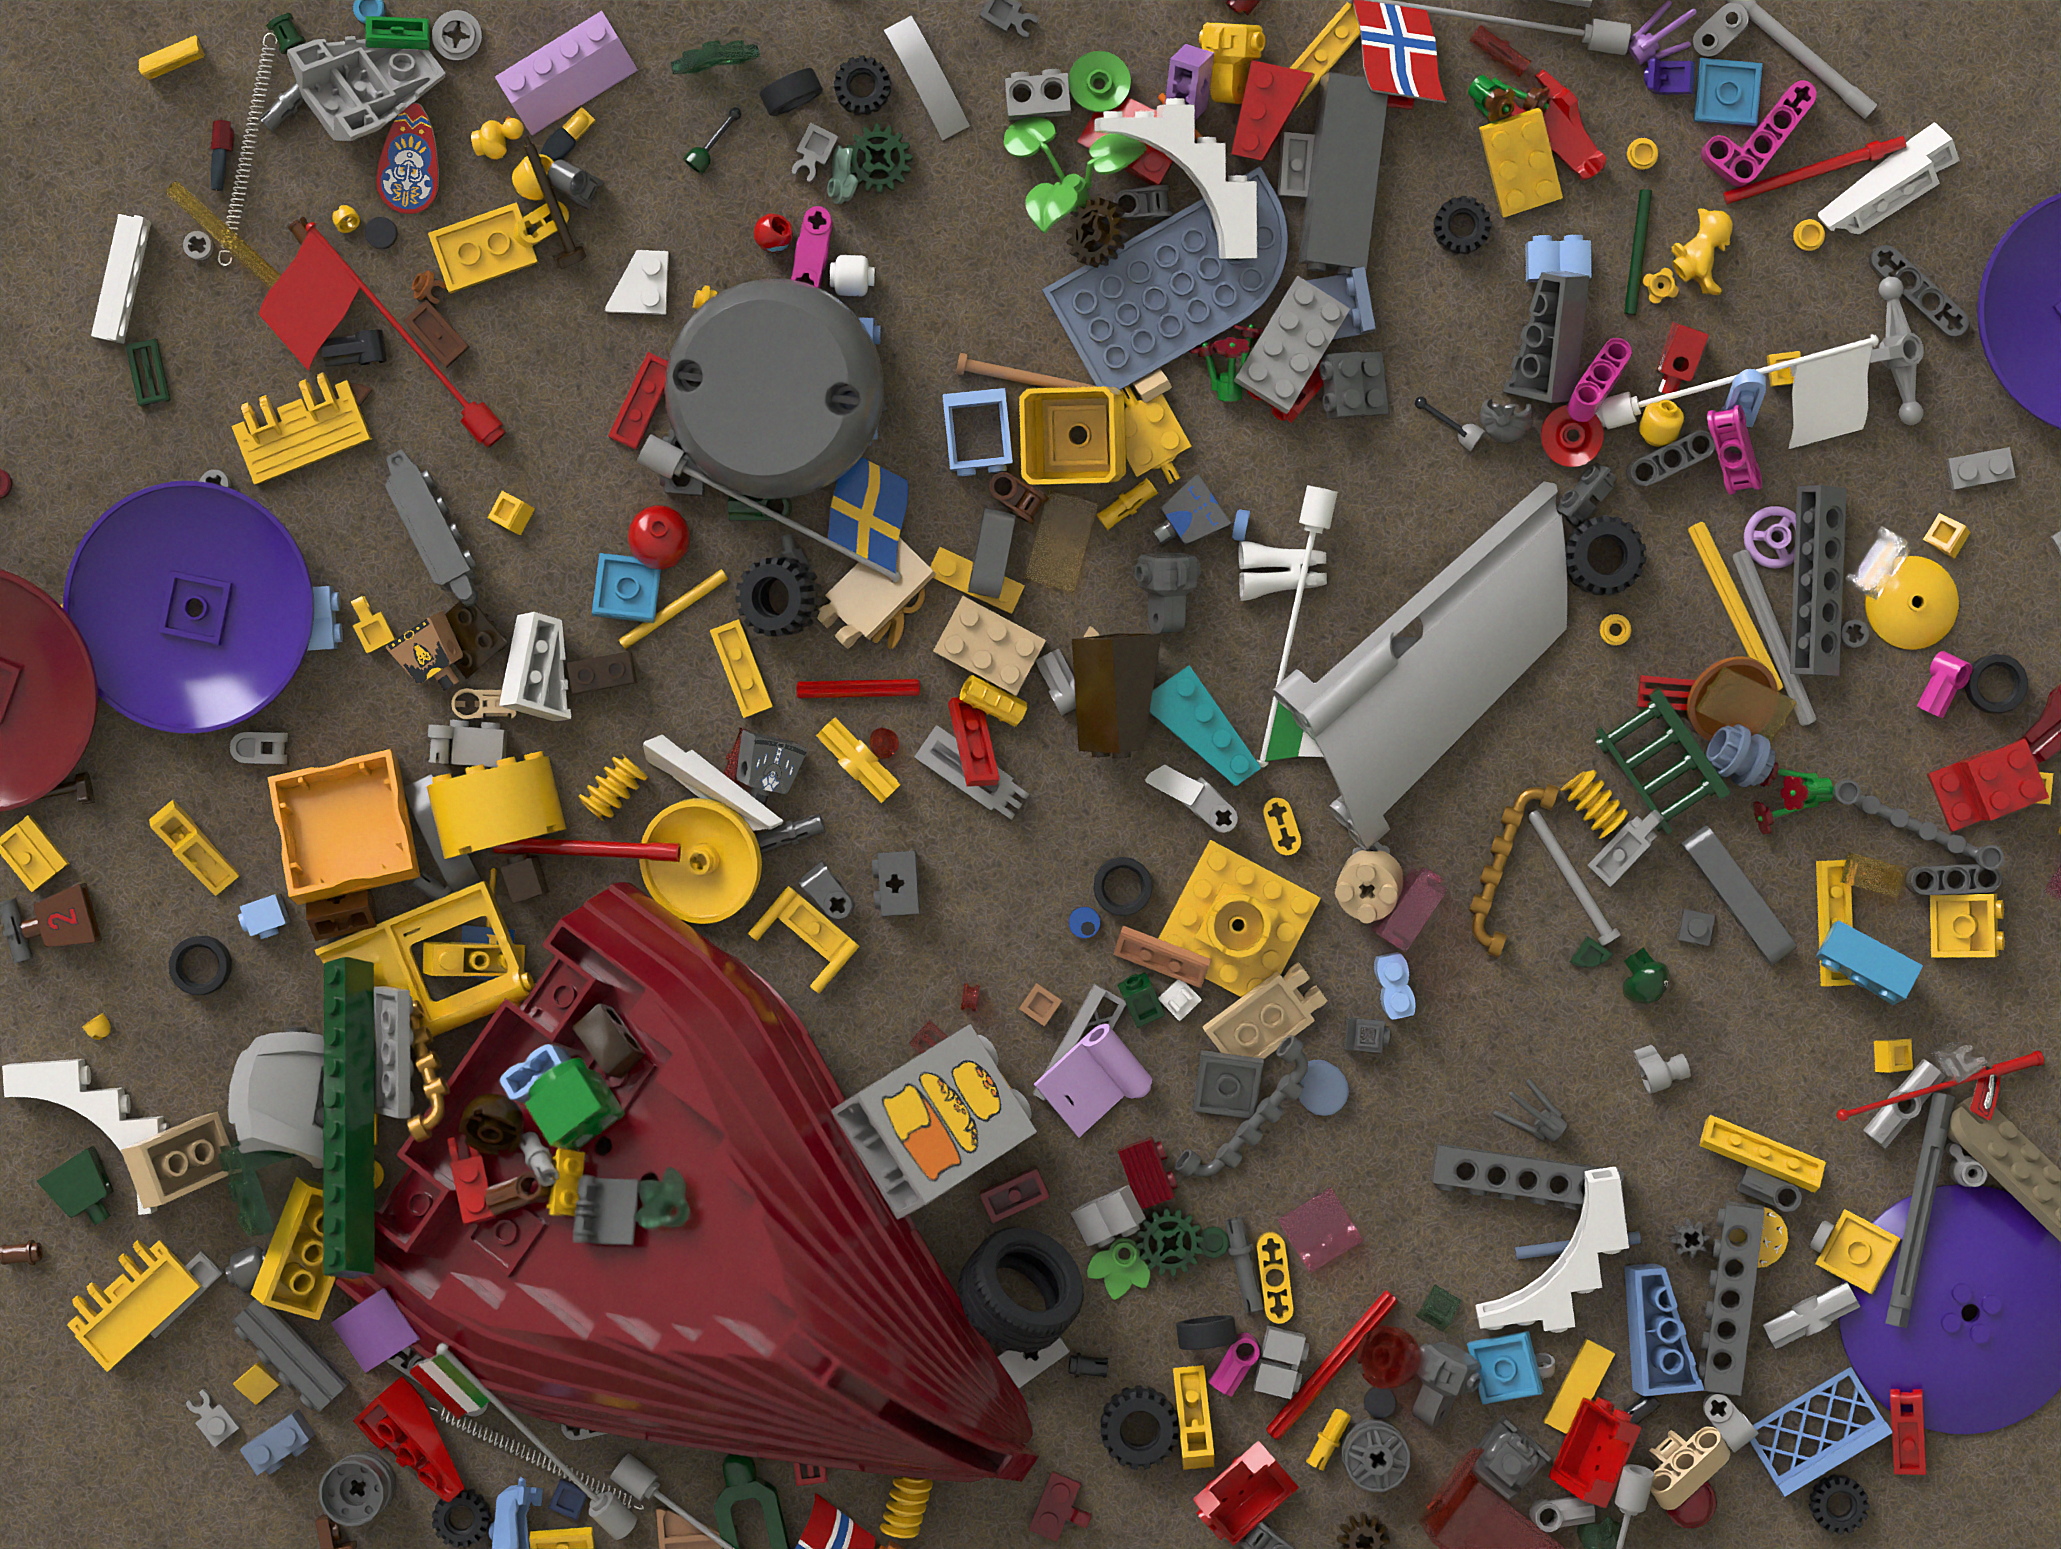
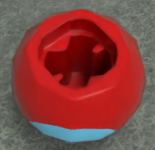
M768 213L758 219L753 235L755 243L762 250L769 253H778L788 247L793 231L791 223L784 216Z

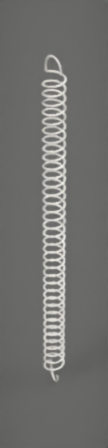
M267 33V34L264 36L263 45H264L265 47H267V45L264 44L266 36L269 35V34L274 35L273 33ZM262 48V49H261L263 52H266V51H264L263 49L276 50L275 48ZM261 54V55H260L262 58H265V57H263L262 55L275 56L274 54ZM261 59V60H259V62H260L261 64H264V63H262L261 61H271V62H273V60H267V59ZM259 65V66H258V68H259L260 70H262V68H260V67H271V68H272V66H268V65ZM258 71V72H257V74L260 75V76H261V74H259V72L271 73V72H268V71ZM256 77V78H255L257 81H260V80H258L257 78L270 79L269 77ZM260 82L254 84L256 87H259V86H257L256 84L269 85L268 83H260ZM255 88V89H253V91H254L255 93H258V92L255 91V90H265V91H267V89H262V88ZM253 94L252 97L256 99V97H254V96H266V95ZM251 100V103L254 105L253 101L265 102L264 100ZM250 106L251 110H254L251 107L264 108L263 106ZM255 111L248 112V114H249L250 116H253V115L250 114V113H259V114H262V112H255ZM249 117V118H247V120L250 121V122H252V121L249 120V119H258V118H256V117ZM247 123L246 126L250 128V126H248V125H260V124H259V123H258V124H257V123ZM245 129L246 133H249L246 130L259 131L258 129ZM244 135L245 139H248L245 136L258 137L257 135ZM244 140V141H242V143L245 144V145H247V144L244 143V142H254V143H256V141H250V140ZM242 146V147H241V149L244 150V151H246V150L243 149V148H254V149H255V147H251V146ZM241 152V153H240V155L243 156V157H244V155H242L243 153H245V154H254L253 152H252V153H251V152ZM239 158L240 162H243L240 159L253 160L252 158ZM238 164V167L240 168L242 167L239 165L252 166L251 164ZM238 169V170H236L237 173H239V174H241V173L238 172V171H248V172H250V170H244V169ZM236 175L235 178L239 180V178H237V177H249V176ZM235 181V182H234L235 185H238L236 182L248 183L247 181ZM233 187L235 191L237 190L234 188L247 189L246 187ZM237 192L232 193V196H234V197H236V196L233 195V194H242V195H245V193H237ZM232 198V199H230L231 202H233V203H235V202L232 201V200H243V201H244V199H239V198ZM230 204L229 207L233 209L232 206H243V205H242V204H241V205H239V204ZM228 210L230 214H232L230 211L242 212V210ZM227 216V219L229 220L231 219L228 217L241 218V216ZM232 221L226 222V225H228V226H230V225L227 224V223H237V224H239V222H232ZM226 227V228H224V229H225V231L228 232L227 229H238V228ZM224 233L223 235L227 237L226 235H237V233ZM222 239L224 243L226 242L223 240L236 241V239ZM221 245L223 249H225L223 246L235 247V245ZM221 250V251H219V256H218V261H219V263H220L221 265H223V266L229 265V264L231 263V261H232V257L230 258V262H229V263L223 264V263L220 262V254H221V252H231V253H233L234 251H227V250Z
M443 1407V1411H442V1415H441V1421L444 1420V1418H445V1417H443V1413H444L445 1407ZM448 1411V1415H447V1418H446V1423H448V1422L450 1421V1419L448 1420V1417H449V1414H450L449 1411ZM453 1416V1419H452V1422H451V1425H452V1426L455 1424V1422L453 1423V1421H454V1416ZM466 1417L464 1418L465 1420L462 1426V1431L466 1429V1427L464 1428ZM460 1419L457 1422V1428L461 1426V1424L458 1426ZM472 1419L470 1420L467 1433H470V1432H471V1430L469 1431V1428H470ZM475 1422L473 1436L477 1434V1432H475L477 1422ZM480 1425V1430H479L478 1438H481V1436H482V1435H480V1432H481V1429H482V1426H483V1425ZM486 1427L485 1429L486 1431L483 1438L484 1441L487 1439V1437L485 1438L488 1427ZM493 1429L491 1430L489 1443L493 1441V1439L491 1440ZM498 1432L496 1433L497 1435L494 1441V1446L498 1444V1442L496 1443ZM502 1435L499 1448L503 1447V1445L501 1446L504 1435ZM507 1437V1442H506V1445H505V1451H507V1450L509 1449V1447L506 1449L507 1444H508V1441H509V1437ZM512 1440L513 1443H512V1446H511V1449H510V1453H513V1452H514V1450H512V1448H513V1445H514V1441H515V1440ZM518 1442L517 1444L518 1446L515 1453L516 1456L519 1455V1452L517 1453L520 1442ZM523 1445V1450H522V1453H521V1459L525 1456V1455H523V1452H524V1449H525V1445ZM530 1447L528 1448V1453H527L526 1461H528V1460L530 1459V1457L528 1458V1455H529V1452H530V1449H531ZM534 1450V1454L531 1461L532 1464L535 1462V1460L533 1461L536 1450ZM541 1452L539 1453L537 1466L541 1464V1462L539 1463ZM544 1455L545 1458L542 1464V1469L546 1467V1465L544 1466L546 1455ZM549 1459L550 1462H549L547 1471H550V1470H551V1468H549V1467H550V1464H551V1459ZM556 1464L554 1465V1468H553V1474L556 1473V1471H557V1470H555ZM587 1475V1481H586V1484H585V1485H587V1483H588L589 1475ZM592 1478L593 1481L590 1488L592 1491L594 1489L592 1488L595 1478ZM598 1480V1482H597L598 1485H597L596 1492H595L596 1494L599 1492L598 1487H599L600 1480ZM603 1483V1488H602V1491H601L602 1493H603V1490H604V1487H605V1483ZM624 1493L625 1496H624L623 1504L626 1505V1503H624V1502H625V1498H626V1493ZM632 1495L629 1496L630 1500L627 1507L628 1509H630L631 1507L629 1505L631 1502ZM643 1505L642 1508L634 1506L637 1509H644Z

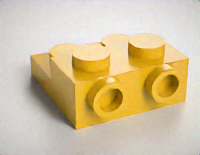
M1997 893L1930 895L1931 957L1999 956V950H2004L2005 946L2004 931H1998V919H2003L2004 903L2003 900H1997Z

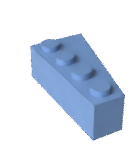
M1655 1263L1624 1266L1633 1391L1642 1396L1703 1391L1704 1387L1697 1374L1696 1362L1693 1353L1690 1352L1685 1336L1687 1334L1677 1311L1678 1306L1666 1268Z

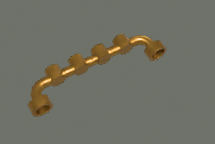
M1547 783L1545 789L1540 787L1527 788L1518 794L1513 807L1508 805L1505 807L1500 823L1505 824L1506 827L1502 836L1496 835L1490 852L1496 854L1492 866L1485 864L1479 881L1485 883L1481 895H1474L1469 909L1470 912L1475 913L1471 927L1473 935L1480 944L1489 948L1488 955L1499 958L1507 938V934L1496 930L1493 936L1487 934L1484 924L1526 805L1529 801L1537 799L1541 800L1539 807L1551 811L1560 788L1558 786Z
M415 1000L413 1001V1011L410 1014V1027L413 1031V1043L411 1046L417 1057L415 1060L416 1066L425 1082L423 1086L425 1094L432 1105V1111L428 1117L424 1118L422 1114H418L408 1120L411 1134L420 1143L432 1136L431 1129L438 1125L443 1118L445 1111L443 1096L449 1094L450 1089L442 1076L436 1077L435 1071L441 1068L442 1064L434 1051L428 1052L426 1045L432 1043L434 1039L426 1025L420 1027L418 1020L425 1017L426 1014L421 1003Z

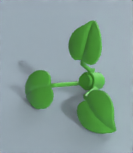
M1035 116L1020 119L1006 129L1004 136L1005 148L1014 157H1030L1042 148L1061 183L1057 182L1055 185L1049 183L1039 184L1026 197V208L1029 217L1043 233H1046L1057 221L1071 211L1078 212V206L1086 208V200H1091L1088 188L1092 187L1091 176L1093 167L1101 175L1118 172L1138 159L1147 150L1145 144L1119 134L1102 136L1090 147L1089 153L1092 160L1087 163L1086 176L1083 179L1077 174H1069L1066 177L1063 174L1054 155L1046 144L1056 136L1054 125L1049 120Z

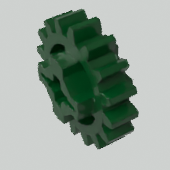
M875 124L874 132H870L865 126L863 127L864 136L860 137L856 134L852 136L856 143L855 146H846V148L853 149L850 162L853 166L850 167V172L853 175H857V186L862 182L866 183V192H869L873 186L877 187L878 194H882L883 186H888L891 191H894L893 182L898 181L903 184L905 180L901 175L902 172H911V168L905 165V162L912 161L913 157L911 154L904 153L910 148L909 142L900 143L903 137L901 132L895 136L891 135V126H888L885 132L880 130L879 124ZM874 139L885 140L883 144H872L870 142ZM896 149L900 155L898 167L895 166L891 159ZM859 151L866 158V162L862 165L861 169L858 166ZM870 151L877 155L884 153V160L887 166L879 162L873 165V157ZM884 173L888 176L884 179L870 178L874 174Z
M1165 1207L1164 1215L1162 1216L1157 1211H1153L1154 1220L1152 1222L1148 1219L1143 1220V1224L1147 1229L1138 1230L1137 1233L1138 1236L1144 1238V1241L1136 1243L1137 1248L1145 1250L1140 1255V1259H1150L1149 1270L1155 1266L1160 1267L1159 1275H1163L1166 1269H1170L1172 1277L1176 1276L1177 1268H1181L1184 1273H1187L1188 1262L1194 1265L1198 1263L1194 1254L1203 1253V1248L1197 1246V1243L1204 1241V1236L1196 1235V1232L1201 1228L1200 1224L1191 1225L1190 1222L1193 1215L1189 1214L1185 1218L1181 1217L1180 1208L1176 1210L1175 1215L1170 1214L1168 1207ZM1168 1221L1177 1222L1174 1227L1164 1228L1159 1225ZM1187 1230L1191 1236L1192 1244L1190 1249L1183 1243V1236ZM1178 1232L1176 1238L1177 1247L1170 1246L1163 1251L1165 1244L1163 1237L1171 1238ZM1150 1234L1157 1240L1158 1248L1154 1253L1149 1245ZM1169 1256H1177L1181 1259L1176 1262L1164 1261Z

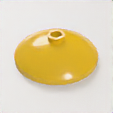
M1919 556L1900 557L1883 565L1870 580L1865 594V611L1870 626L1882 640L1901 649H1922L1940 641L1953 627L1959 610L1958 591L1950 574L1938 563ZM1914 596H1918L1921 599V605L1918 608L1912 605Z

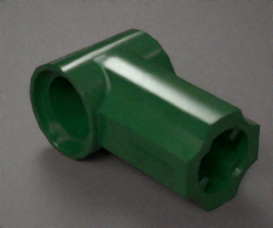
M743 495L769 508L771 501L774 500ZM729 496V521L780 522ZM789 498L781 499L784 503V510L780 515L788 518L792 512V503Z

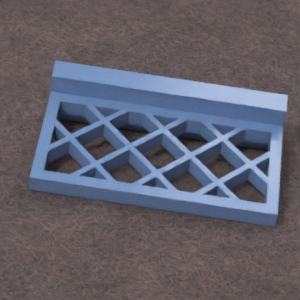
M1849 1367L1753 1424L1756 1430L1763 1426L1776 1429L1772 1447L1760 1445L1755 1437L1749 1442L1776 1484L1781 1496L1785 1497L1893 1432L1880 1415L1853 1369ZM1849 1376L1855 1386L1852 1400L1835 1395L1837 1382ZM1832 1386L1830 1394L1822 1392L1823 1390ZM1858 1393L1865 1403L1856 1401ZM1818 1394L1829 1397L1825 1415L1808 1411L1810 1399ZM1833 1399L1851 1403L1847 1421L1830 1417ZM1805 1402L1803 1410L1795 1408L1796 1406ZM1855 1405L1868 1407L1874 1420L1864 1426L1851 1423ZM1792 1410L1803 1413L1799 1431L1781 1427L1783 1415L1786 1412ZM1807 1415L1824 1419L1820 1437L1803 1433ZM1778 1418L1777 1426L1768 1424ZM1829 1420L1846 1425L1843 1438L1837 1442L1825 1439ZM1850 1426L1859 1428L1849 1434ZM1780 1431L1797 1435L1793 1453L1776 1449ZM1802 1436L1819 1440L1817 1453L1810 1458L1798 1455ZM1824 1442L1832 1444L1822 1450ZM1762 1449L1771 1451L1769 1459ZM1775 1452L1792 1456L1790 1469L1778 1476L1772 1466ZM1797 1458L1805 1460L1795 1466Z

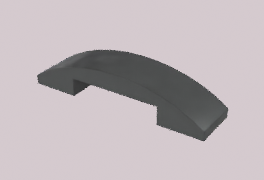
M431 774L404 787V791L430 851L447 884L452 888V893H455L483 880L469 854L444 859L426 786L433 784V776Z

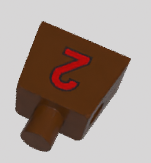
M86 883L74 885L34 904L36 918L21 922L25 939L42 936L45 947L92 943L102 940Z

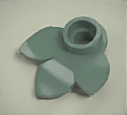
M839 145L836 147L832 158L833 178L829 180L827 186L828 195L832 198L834 204L849 202L858 184L857 178L850 172L853 149H843Z

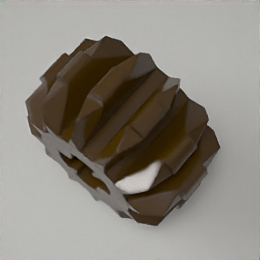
M1361 1512L1360 1522H1357L1355 1517L1350 1515L1348 1518L1352 1526L1349 1527L1341 1523L1339 1527L1346 1534L1336 1537L1338 1543L1344 1544L1340 1549H1385L1381 1545L1390 1543V1537L1383 1535L1388 1530L1385 1524L1377 1526L1379 1518L1376 1515L1371 1517L1368 1523L1366 1512ZM1360 1534H1364L1365 1537L1372 1536L1368 1538V1545L1363 1546L1361 1542L1356 1544V1542H1359L1358 1536Z

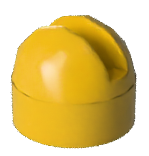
M341 205L337 211L333 212V223L341 233H349L360 224V217L351 206Z
M104 1013L99 1014L82 1027L87 1035L95 1040L107 1037L111 1031L110 1022Z

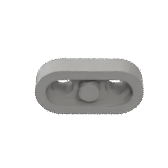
M1728 3L1721 7L1694 34L1693 45L1695 50L1706 57H1713L1722 52L1747 28L1749 13L1746 8L1738 3ZM1730 13H1737V23L1729 24L1727 16ZM1706 35L1714 36L1715 41L1712 46L1707 47L1704 45L1703 39Z

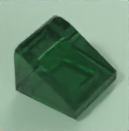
M1434 1284L1417 1312L1416 1317L1443 1332L1450 1325L1461 1300Z

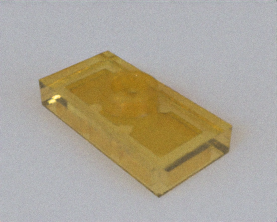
M1848 852L1840 883L1898 898L1906 868Z

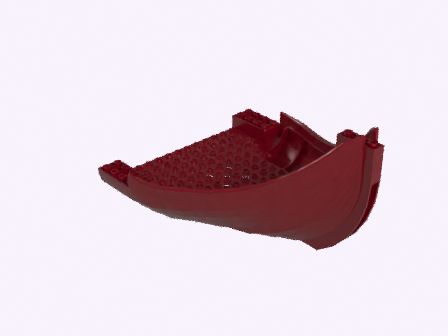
M613 883L607 890L590 898L583 906L561 918L542 944L544 948L555 955V958L523 1004L507 998L504 999L447 1082L450 1093L443 1096L445 1105L443 1118L438 1125L431 1129L432 1136L419 1143L411 1134L398 1152L397 1156L410 1167L379 1212L374 1211L375 1274L356 1279L338 1277L335 1282L338 1289L359 1305L385 1288L419 1337V1340L408 1346L425 1360L437 1354L438 1345L447 1344V1350L500 1402L515 1411L541 1420L664 1444L844 1470L955 1482H975L984 1478L1022 1482L1039 1458L1037 1453L1024 1444L1028 1443L1033 1436L1031 1421L1028 1417L1027 1403L986 1339L970 1324L963 1311L959 1296L942 1271L910 1215L907 1214L900 1219L896 1218L831 1112L832 1109L845 1102L846 1099L810 1034L794 1011L765 979L739 958L722 951L632 883ZM598 1004L609 1006L615 1010L628 1031L645 1052V1055L622 1079L609 1076L602 1070L573 1029V1025ZM551 1044L566 1049L571 1059H583L589 1070L599 1072L625 1112L624 1116L578 1149L577 1152L585 1153L583 1176H594L598 1179L639 1180L633 1245L574 1243L575 1217L563 1214L562 1216L549 1215L550 1209L547 1208L549 1200L543 1203L535 1202L500 1215H495V1219L467 1226L463 1224L450 1165L452 1159L447 1139L455 1137L459 1147L460 1160L472 1158L470 1149L464 1142L466 1136L463 1133H459L460 1122L466 1106L476 1097L484 1094H501L509 1098L500 1082L501 1077L512 1066L525 1063L529 1055L541 1046ZM515 1101L521 1108L525 1120L523 1134L528 1132L536 1133L542 1146L549 1150L551 1156H556V1150L561 1148V1146H551L525 1103ZM432 1105L425 1113L424 1118L428 1117L431 1113ZM609 1137L612 1142V1149L607 1155L601 1156L597 1152L596 1144L600 1138ZM520 1146L511 1153H508V1149L499 1150L498 1155L479 1152V1155H482L489 1187L518 1178L524 1172H534L528 1168L525 1162L526 1155ZM655 1173L658 1176L659 1185L654 1191L647 1192L643 1187V1180L647 1174ZM537 1180L531 1185L532 1194H535L538 1189Z

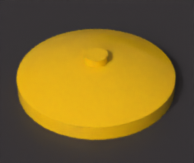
M687 799L667 807L648 825L641 843L660 842L680 843L681 845L680 862L639 859L642 878L649 893L656 902L676 917L691 923H714L732 916L741 910L752 898L761 876V852L751 827L735 810L710 799Z

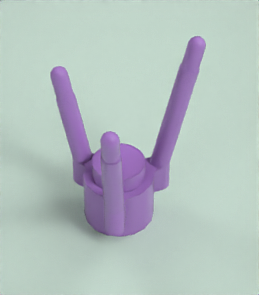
M1667 0L1638 32L1630 36L1631 42H1629L1628 51L1637 64L1642 65L1646 62L1649 66L1650 58H1657L1659 60L1689 48L1691 43L1687 41L1656 53V50L1660 48L1657 42L1694 16L1697 12L1696 9H1691L1654 36L1651 33L1644 35L1671 6L1672 2Z

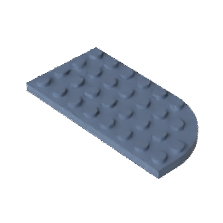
M1261 167L1245 174L1247 182L1257 181V258L1219 259L1217 233L1210 210L1203 198L1123 243L1125 248H1118L1116 250L1118 258L1116 260L1109 258L1108 266L1099 264L1098 268L1085 265L1042 289L1044 296L1096 387L1124 389V387L1163 367L1189 350L1200 346L1234 325L1239 324L1258 310L1268 299L1285 265L1288 234L1281 203Z

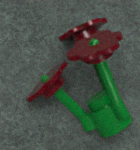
M1236 324L1233 328L1240 329V335L1245 336V339L1228 337L1225 340L1203 343L1188 351L1191 354L1198 353V357H1205L1211 378V390L1217 391L1218 400L1238 401L1242 399V389L1245 388L1233 381L1238 374L1235 372L1236 358L1240 357L1243 353L1241 369L1250 354L1252 339L1259 338V333H1262L1264 329L1256 328L1252 324L1249 326ZM1216 352L1229 358L1228 372L1220 373V379L1217 377L1212 359V354Z
M1774 762L1770 774L1760 783V786H1770L1771 781L1775 780L1777 775L1785 776L1783 781L1784 788L1780 791L1781 797L1784 798L1785 808L1771 812L1768 807H1765L1763 802H1753L1754 815L1760 832L1763 835L1770 834V825H1773L1774 818L1806 808L1818 807L1820 802H1830L1833 797L1831 780L1828 777L1818 778L1817 773H1802L1780 769L1778 762Z

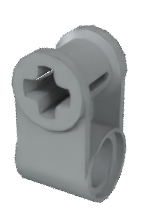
M1200 777L1197 782L1202 783L1204 787L1192 805L1182 803L1214 830L1221 833L1230 832L1237 824V812L1221 797V794ZM1218 811L1221 813L1229 811L1231 813L1229 820L1232 822L1231 825L1223 824L1218 826L1216 824L1218 817L1215 814Z
M1713 1392L1704 1399L1703 1411L1734 1453L1759 1434L1745 1415L1739 1412L1723 1393ZM1713 1400L1719 1403L1723 1400L1725 1401V1404L1722 1406L1724 1409L1723 1414L1720 1415L1718 1412L1710 1413L1713 1408L1711 1405Z

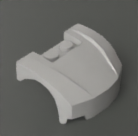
M307 1032L270 1033L256 1037L249 1048L241 1052L230 1082L228 1103L229 1122L235 1124L238 1141L241 1144L238 1149L241 1153L262 1150L284 1151L304 1157L316 1169L324 1167V1040L322 1035Z

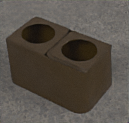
M598 1004L573 1025V1029L602 1070L609 1076L622 1079L645 1055V1052L628 1031L615 1010L609 1006Z

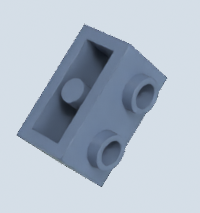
M297 1409L245 1444L240 1451L257 1476L265 1470L270 1475L284 1465L282 1461L284 1457L290 1453L296 1457L310 1447L308 1441L316 1434L299 1409Z

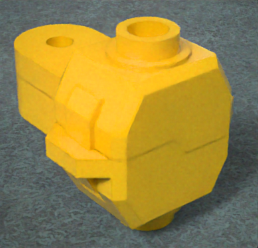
M1206 23L1199 34V43L1202 49L1214 52L1210 84L1211 97L1216 103L1241 104L1248 79L1249 65L1252 60L1256 61L1261 58V51L1265 46V35L1262 32V28L1259 25Z

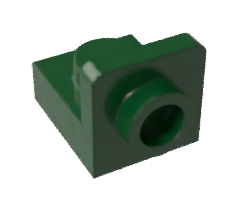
M1145 972L1139 975H1131L1124 982L1118 984V988L1137 1028L1165 1016L1155 990Z

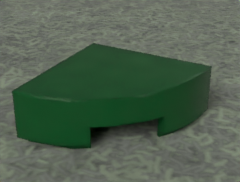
M1586 936L1569 962L1580 967H1594L1608 961L1613 956V953Z

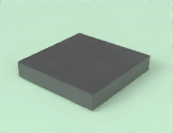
M1201 1050L1192 1111L1250 1119L1256 1113L1264 1059Z

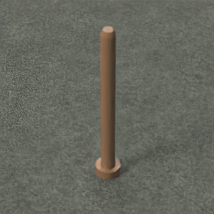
M960 353L956 370L958 375H964V371L1043 388L1096 387L1091 384L967 359L968 354Z

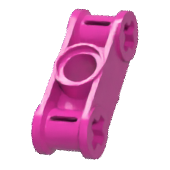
M814 206L805 212L796 245L791 280L804 281L805 276H809L811 283L814 284L813 286L819 289L823 272L827 265L833 227L831 216L823 207ZM817 215H821L826 225H820L819 230H815L813 223L810 222V220H816Z
M1735 405L1734 409L1720 412L1709 410L1707 414L1709 431L1714 439L1728 494L1733 495L1737 490L1748 488L1761 489L1762 475L1760 467L1756 462L1742 406ZM1735 446L1742 453H1733L1728 447Z

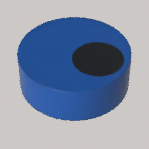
M1089 907L1075 909L1069 917L1070 930L1080 938L1092 937L1100 927V918L1097 912Z

